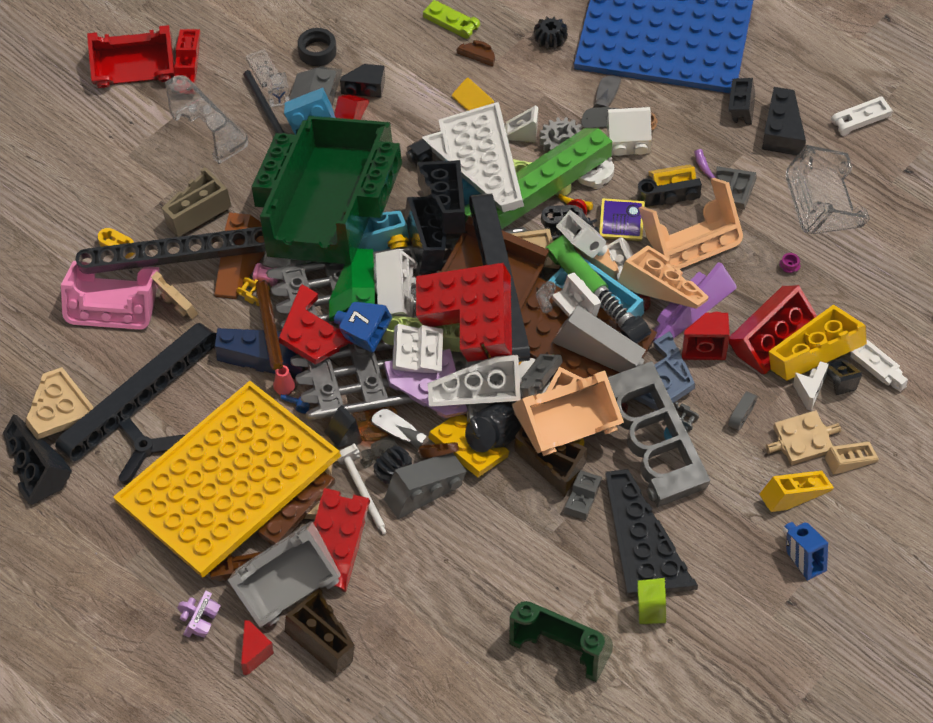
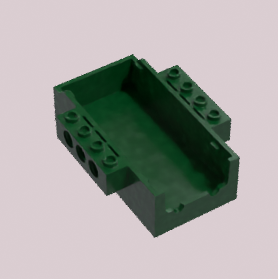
M308 116L307 120L302 121L296 135L286 133L275 134L251 186L255 207L263 208L260 220L267 257L352 264L370 217H382L402 165L400 143H393L390 122Z

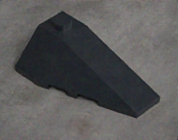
M13 414L3 435L8 452L14 457L15 465L13 470L20 478L18 483L19 491L27 503L33 505L62 490L72 470L42 438L37 440L26 426V423L20 417Z

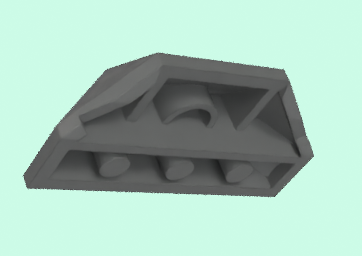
M322 66L297 73L289 101L323 88L333 106L342 69Z

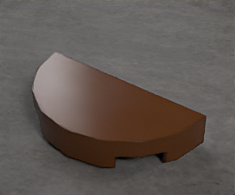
M473 40V43L465 45L463 43L457 48V54L492 67L494 66L495 54L491 46L483 41Z
M458 443L422 445L419 447V457H437L459 451Z

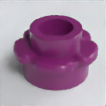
M786 253L782 260H780L779 266L783 268L784 272H797L801 267L800 259L794 253Z

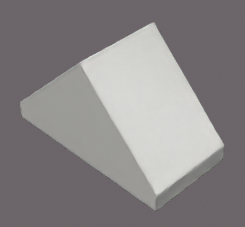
M536 105L506 121L505 129L508 140L536 143L538 129V107Z

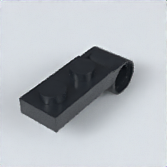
M700 178L657 186L656 182L652 179H642L638 183L637 201H645L644 207L691 201L701 197L702 183Z

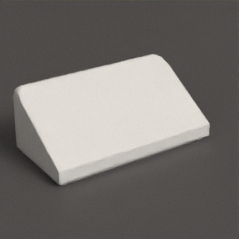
M622 237L607 245L610 258L616 262L619 269L617 280H619L625 261L634 255L628 242Z

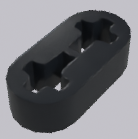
M576 205L548 206L542 211L541 223L547 228H557V224L569 210L573 211L581 219L582 211ZM548 214H552L554 220H550V218L547 217Z

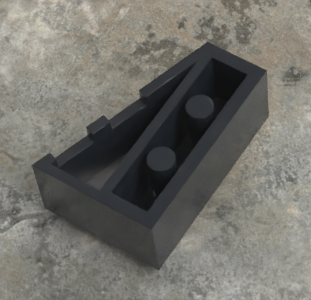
M774 87L762 150L803 157L806 138L795 90Z

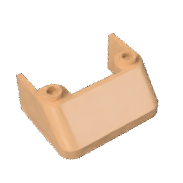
M717 178L710 179L716 199L704 206L703 215L705 221L671 235L668 234L667 228L660 224L656 211L643 206L639 207L648 241L656 251L665 255L670 260L669 265L674 269L684 268L741 243L743 232L729 182Z

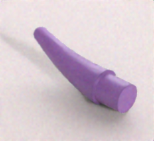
M702 149L694 151L696 163L702 172L710 179L716 178L708 167Z

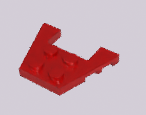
M302 284L280 334L279 343L316 365L339 352V349L343 346L353 343L346 340L338 328L308 311L318 300V293Z

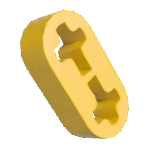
M111 228L102 229L98 233L100 247L134 243L131 238ZM128 253L125 258L128 259L135 253Z

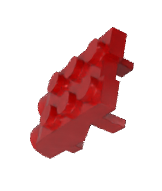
M324 488L314 525L341 574L338 578L339 582L334 586L346 592L358 553L370 499L358 495H353V498L350 499L342 497L340 491Z

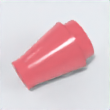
M283 365L282 369L275 370L273 389L279 395H289L295 388V382L288 367Z

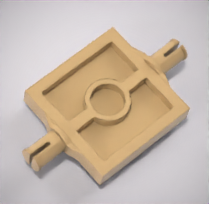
M817 410L775 422L773 428L778 436V441L766 444V450H768V454L781 450L787 456L790 465L826 455L829 448L833 447L829 435L840 433L841 427L839 423L826 427L822 423Z

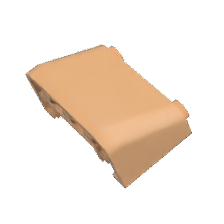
M605 371L541 394L522 398L512 404L514 413L536 452H542L543 456L557 452L555 447L604 431L606 435L617 431V426L624 423Z

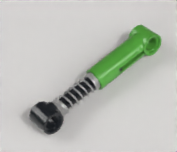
M561 235L545 247V249L549 250V258L556 265H560L568 275L575 273L584 281L593 294L599 298L602 304L600 306L603 307L604 311H607L608 315H611L612 319H615V322L620 327L621 334L636 344L651 334V329L644 319L626 312L627 308H623V304H619V300H615V296H612V292H609L606 282L578 254L573 244L564 235Z

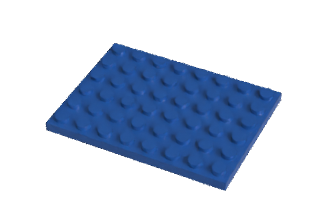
M590 0L574 62V69L731 93L732 79L739 78L753 0Z

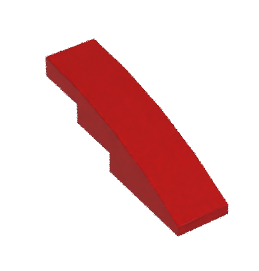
M180 29L174 66L173 92H194L199 57L200 29Z

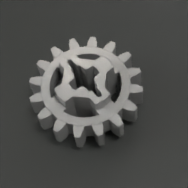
M559 117L556 118V122L549 120V125L544 124L543 130H540V145H543L544 151L552 150L581 131L582 125H575L576 120L568 122L567 117L564 118V121H561Z

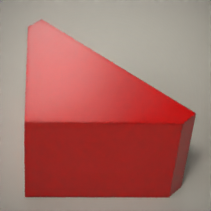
M245 620L241 666L243 675H249L273 655L274 652L272 642L252 622Z

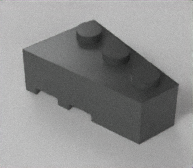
M454 453L433 457L395 469L384 500L397 519H400L441 496L458 489L462 485L467 471Z

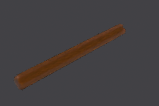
M258 280L256 282V291L270 365L273 370H280L283 367V360L268 283L265 280Z

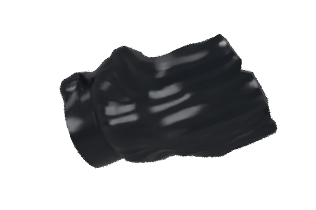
M517 401L493 402L477 412L476 416L470 418V422L465 430V437L468 445L474 451L486 452L489 449L505 447L515 439V436L522 427L512 407V404Z

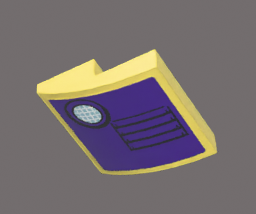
M602 198L600 235L604 239L617 240L622 237L625 240L642 241L643 222L639 207H644L645 201Z

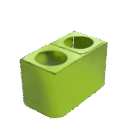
M665 578L638 581L639 624L666 623Z

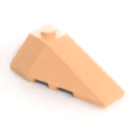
M648 245L625 261L618 280L619 283L635 293L695 309L708 301L709 298L692 281H686L682 277L683 272L679 268L674 269L670 266V260L665 255Z

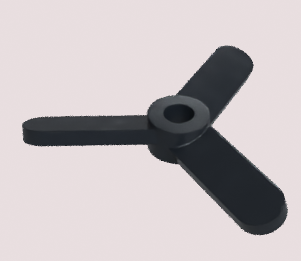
M130 418L120 422L119 428L132 442L135 450L120 473L119 481L122 484L129 483L146 457L151 456L153 453L169 450L185 435L150 439L142 434Z

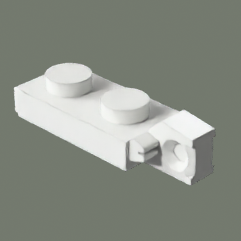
M867 340L866 345L851 352L850 357L881 382L888 386L891 384L899 392L907 387L908 379L902 375L903 372L899 369L900 365Z

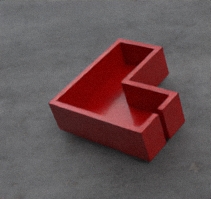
M504 263L416 276V316L422 325L436 327L460 323V351L468 362L488 359V355L482 345H484L491 358L512 355L511 275Z

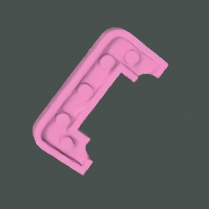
M73 261L61 283L63 318L66 322L73 325L138 330L146 328L151 320L157 292V285L151 276L156 271L159 272V267H143L138 272L137 281L95 278V273H82L76 261ZM81 262V264L83 265L89 264L87 262Z

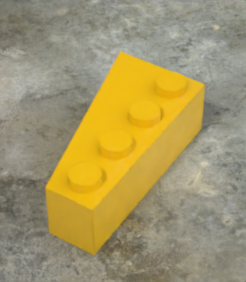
M833 304L769 351L771 371L787 381L794 378L795 373L803 374L818 367L820 361L827 363L867 344L866 326Z

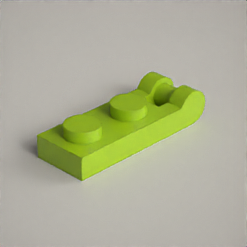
M433 0L423 11V18L465 39H468L473 34L472 31L477 30L481 25L476 17L470 18L436 0Z

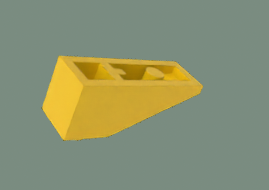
M823 471L773 476L759 495L770 512L791 509L831 492L834 487Z

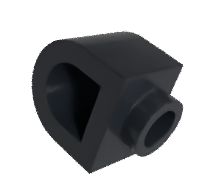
M420 139L407 146L406 156L416 166L417 162L433 161L432 148L424 139Z

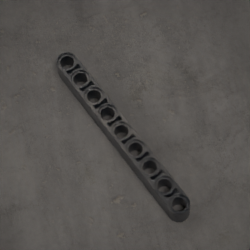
M493 194L472 195L469 197L470 212L483 266L504 263L511 275L512 355H518L519 362L529 361V343Z
M253 227L80 250L76 254L75 260L82 273L94 274L266 251L264 242H256L257 237L263 236L262 227ZM237 239H243L245 241L244 244L240 246L235 245L234 242ZM215 242L223 243V246L220 248L212 247ZM195 244L202 246L198 251H192L190 248ZM172 247H177L180 249L179 252L175 254H171L168 251ZM150 250L158 251L153 257L147 256ZM128 253L136 254L133 259L125 258ZM108 255L114 256L111 262L103 261L104 257ZM85 258L92 259L88 265L81 264Z
M202 323L193 325L61 434L56 441V449L71 461L81 459L116 430L120 422L129 419L213 349L217 333Z

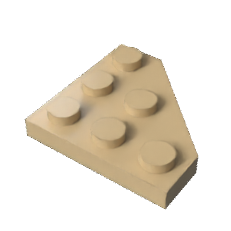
M63 367L42 375L40 385L26 419V426L38 440L70 428L94 407Z

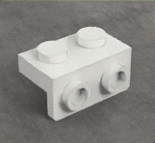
M575 273L567 275L563 290L553 294L552 297L568 317L577 305L596 317L601 305L599 298L593 294L584 281Z

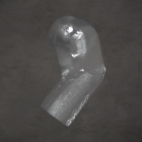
M547 281L536 293V299L543 313H548L553 309L549 299L554 294L556 285L552 281Z

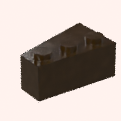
M521 427L515 436V452L565 497L580 470L586 464L587 448L572 441L555 447L557 452L543 456L542 452H536L525 430Z
M319 588L286 615L284 632L334 675H337L353 662L355 645L342 623L338 622L333 614L334 610L331 605L327 604L323 597V592Z

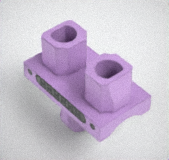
M205 591L197 607L194 606L196 600L191 597L188 602L183 601L179 603L177 609L182 613L180 619L186 621L188 616L191 617L183 635L190 638L193 633L205 638L211 624L200 618L204 614L214 619L221 606L210 599L212 593Z

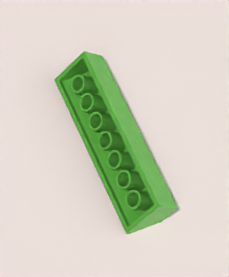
M584 128L518 171L516 174L524 206L502 212L496 207L501 230L612 156V140L599 128ZM469 204L465 206V222L469 216L472 217Z

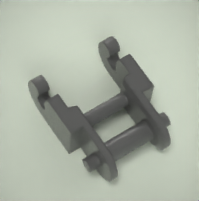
M675 402L676 410L683 413L680 419L685 429L691 431L693 429L691 424L694 420L699 419V415L691 411L689 406L685 404L678 406L679 403ZM685 416L689 417L688 422L683 420Z

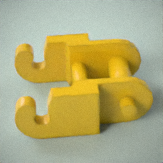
M244 278V285L242 288H237V293L245 297V301L251 304L256 302V305L259 306L258 298L252 295L258 280L255 279L253 281L250 278ZM248 286L252 287L250 292L246 291Z

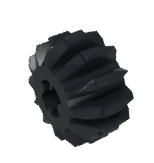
M546 16L545 20L539 19L538 24H535L534 27L535 42H538L539 47L545 46L546 49L549 47L554 49L557 46L562 47L568 38L567 24H564L562 19L556 20L555 16L553 18Z
M395 445L392 448H388L376 459L377 462L373 465V472L380 481L390 484L395 469L411 465L412 458L405 449Z

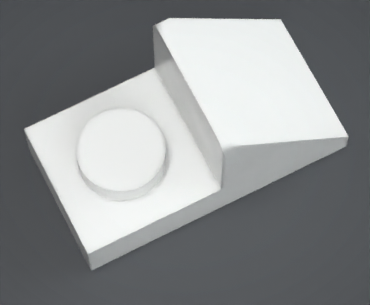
M820 361L817 369L813 368L809 377L795 373L793 386L807 410H812L824 383L829 365Z

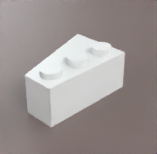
M401 249L376 253L374 271L377 277V282L375 283L377 304L385 305L391 316L412 317L414 294H411V286L416 285L413 269L418 267V262Z

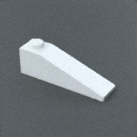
M518 355L495 356L429 382V407L521 400Z

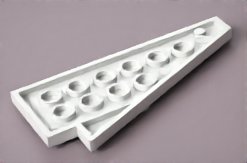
M499 102L439 119L441 131L422 137L431 146L432 152L441 160H460L462 178L481 194L492 193L496 207L502 212L516 210L524 206Z

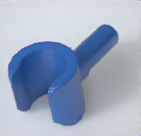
M281 395L280 397L281 400L295 404V409L299 413L306 414L309 410L310 404L301 401V396L293 398Z

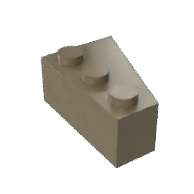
M206 167L200 170L201 174L195 180L191 179L188 182V187L183 192L179 191L162 207L167 227L177 237L232 207L227 188Z

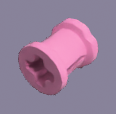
M261 263L256 264L253 272V281L255 279L259 281L265 280L271 286H275L278 279L268 278L266 272L273 268L263 266Z

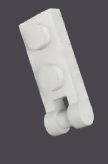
M881 96L838 112L831 117V121L835 126H838L839 133L842 136H846L855 129L890 117L893 110Z

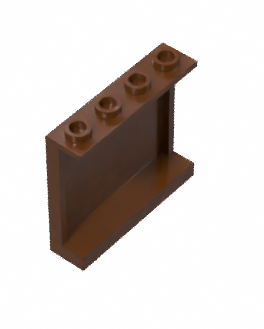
M469 216L465 222V233H462L441 272L483 266L472 217ZM502 230L520 310H522L546 264L549 250Z

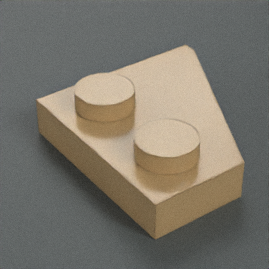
M158 271L151 276L162 292L160 297L167 304L172 302L175 305L174 309L182 317L187 315L193 320L198 315L193 305L172 285L167 284Z

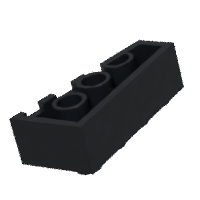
M407 197L404 219L407 223L420 271L427 272L442 271L446 234H443L425 197Z

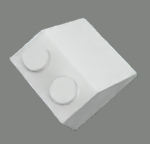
M650 107L608 109L606 135L612 140V156L651 154Z

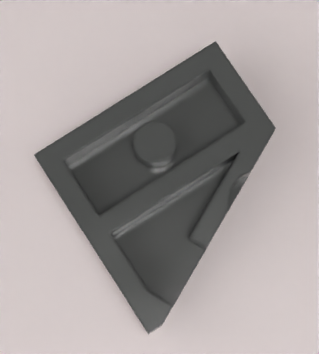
M717 166L718 179L730 184L735 207L745 209L757 179L756 172Z

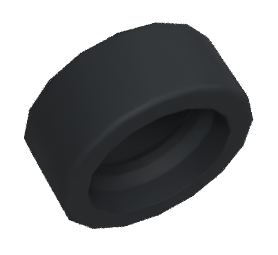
M311 28L304 31L298 38V55L300 59L311 66H323L330 63L336 56V39L333 33L323 28ZM314 42L326 43L329 46L320 52L308 51L305 48Z

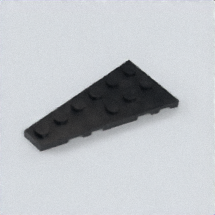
M628 469L606 471L605 479L627 597L638 596L639 580L665 578L666 593L697 590V582L695 579H692L688 572V567L680 559L674 544L662 524L654 516L653 509L645 501L641 494V489Z

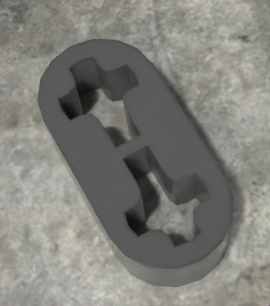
M748 391L745 392L732 413L728 426L736 430L742 428L756 404L757 395Z

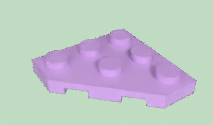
M450 349L442 350V371L440 373L392 369L393 360L384 362L389 386L395 390L399 389L424 407H429L428 383L456 372ZM466 404L429 407L444 419L467 414Z

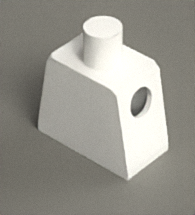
M569 210L556 227L564 236L591 258H594L596 255L603 256L607 252L606 240L573 211Z

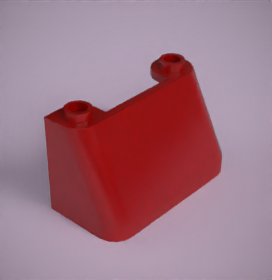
M169 25L159 26V31L154 33V30H149L150 33L109 37V34H104L105 38L98 37L97 32L87 33L92 83L97 85V88H107L111 84L159 80V82L171 81L175 73L172 35Z

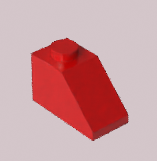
M354 95L338 96L334 113L335 118L361 120L369 104V99Z

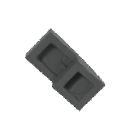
M580 470L573 484L572 493L565 505L564 514L586 520L597 495L602 477Z

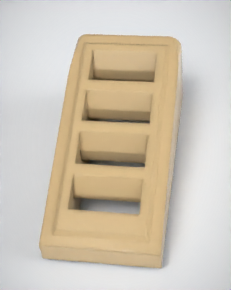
M870 441L833 446L829 448L825 455V460L832 474L844 473L876 463L879 460Z

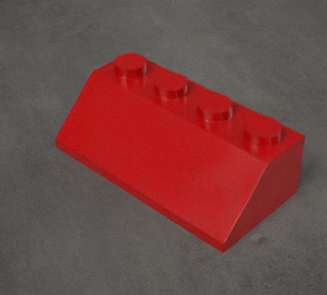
M799 285L782 286L729 336V344L737 357L761 374H766L771 369L769 351L817 317V314Z

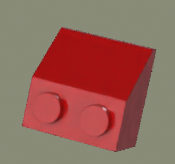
M706 312L684 330L681 353L683 360H726L730 336L728 313Z

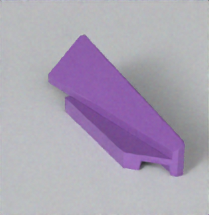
M718 262L707 277L698 272L690 280L709 297L708 301L697 309L670 302L660 313L657 319L659 325L654 329V331L658 332L656 339L669 331L674 339L736 289L735 282L723 264Z

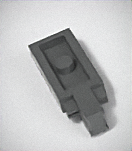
M540 354L522 377L520 387L523 394L522 398L536 395L537 390H541L562 364L561 355Z

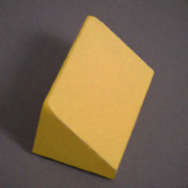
M466 78L452 94V97L467 111L494 103V100L469 78Z

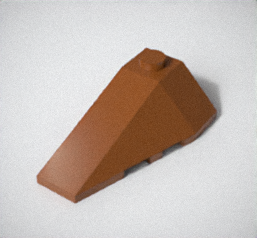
M229 212L225 231L262 227L261 221L250 214ZM263 236L257 237L256 242L263 243ZM237 239L235 240L234 244L240 246L243 245L245 241L243 239ZM265 251L220 257L215 297L237 299L239 296L236 291L237 288H242L244 285L243 279L249 278L256 264L264 256Z

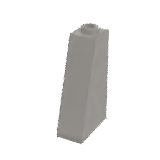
M578 305L563 323L552 341L561 347L620 373L642 365L644 362L642 356L646 351Z

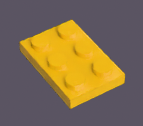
M465 415L451 417L429 431L428 438L435 444L458 443L459 451L453 452L462 466L476 477H480L508 458L510 452L505 447L489 449L486 452L474 451L466 441L465 430L469 422H467Z

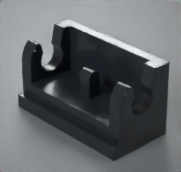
M753 78L732 79L728 110L735 123L738 122V117L741 116L744 117L746 124H752L756 94Z

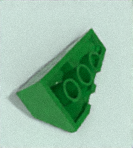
M357 249L352 264H344L329 300V321H334L337 311L347 313L354 302L375 304L373 249Z

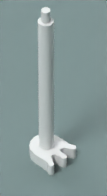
M352 444L340 451L341 457L337 460L340 464L346 465L360 495L370 499L368 511L377 529L382 534H386L385 524L353 463V460L360 458V452L356 445Z

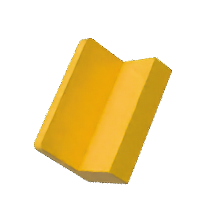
M691 165L648 171L649 176L652 177L657 186L696 179L695 167Z

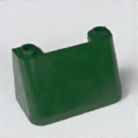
M523 601L515 606L509 619L510 645L520 649L526 641H532V643L536 644L541 635L582 652L580 664L586 667L585 678L597 683L612 654L613 642L609 636L532 602Z

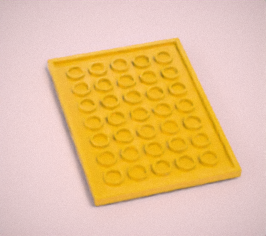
M248 381L113 496L119 506L204 578L339 459L341 454L337 448L254 383Z

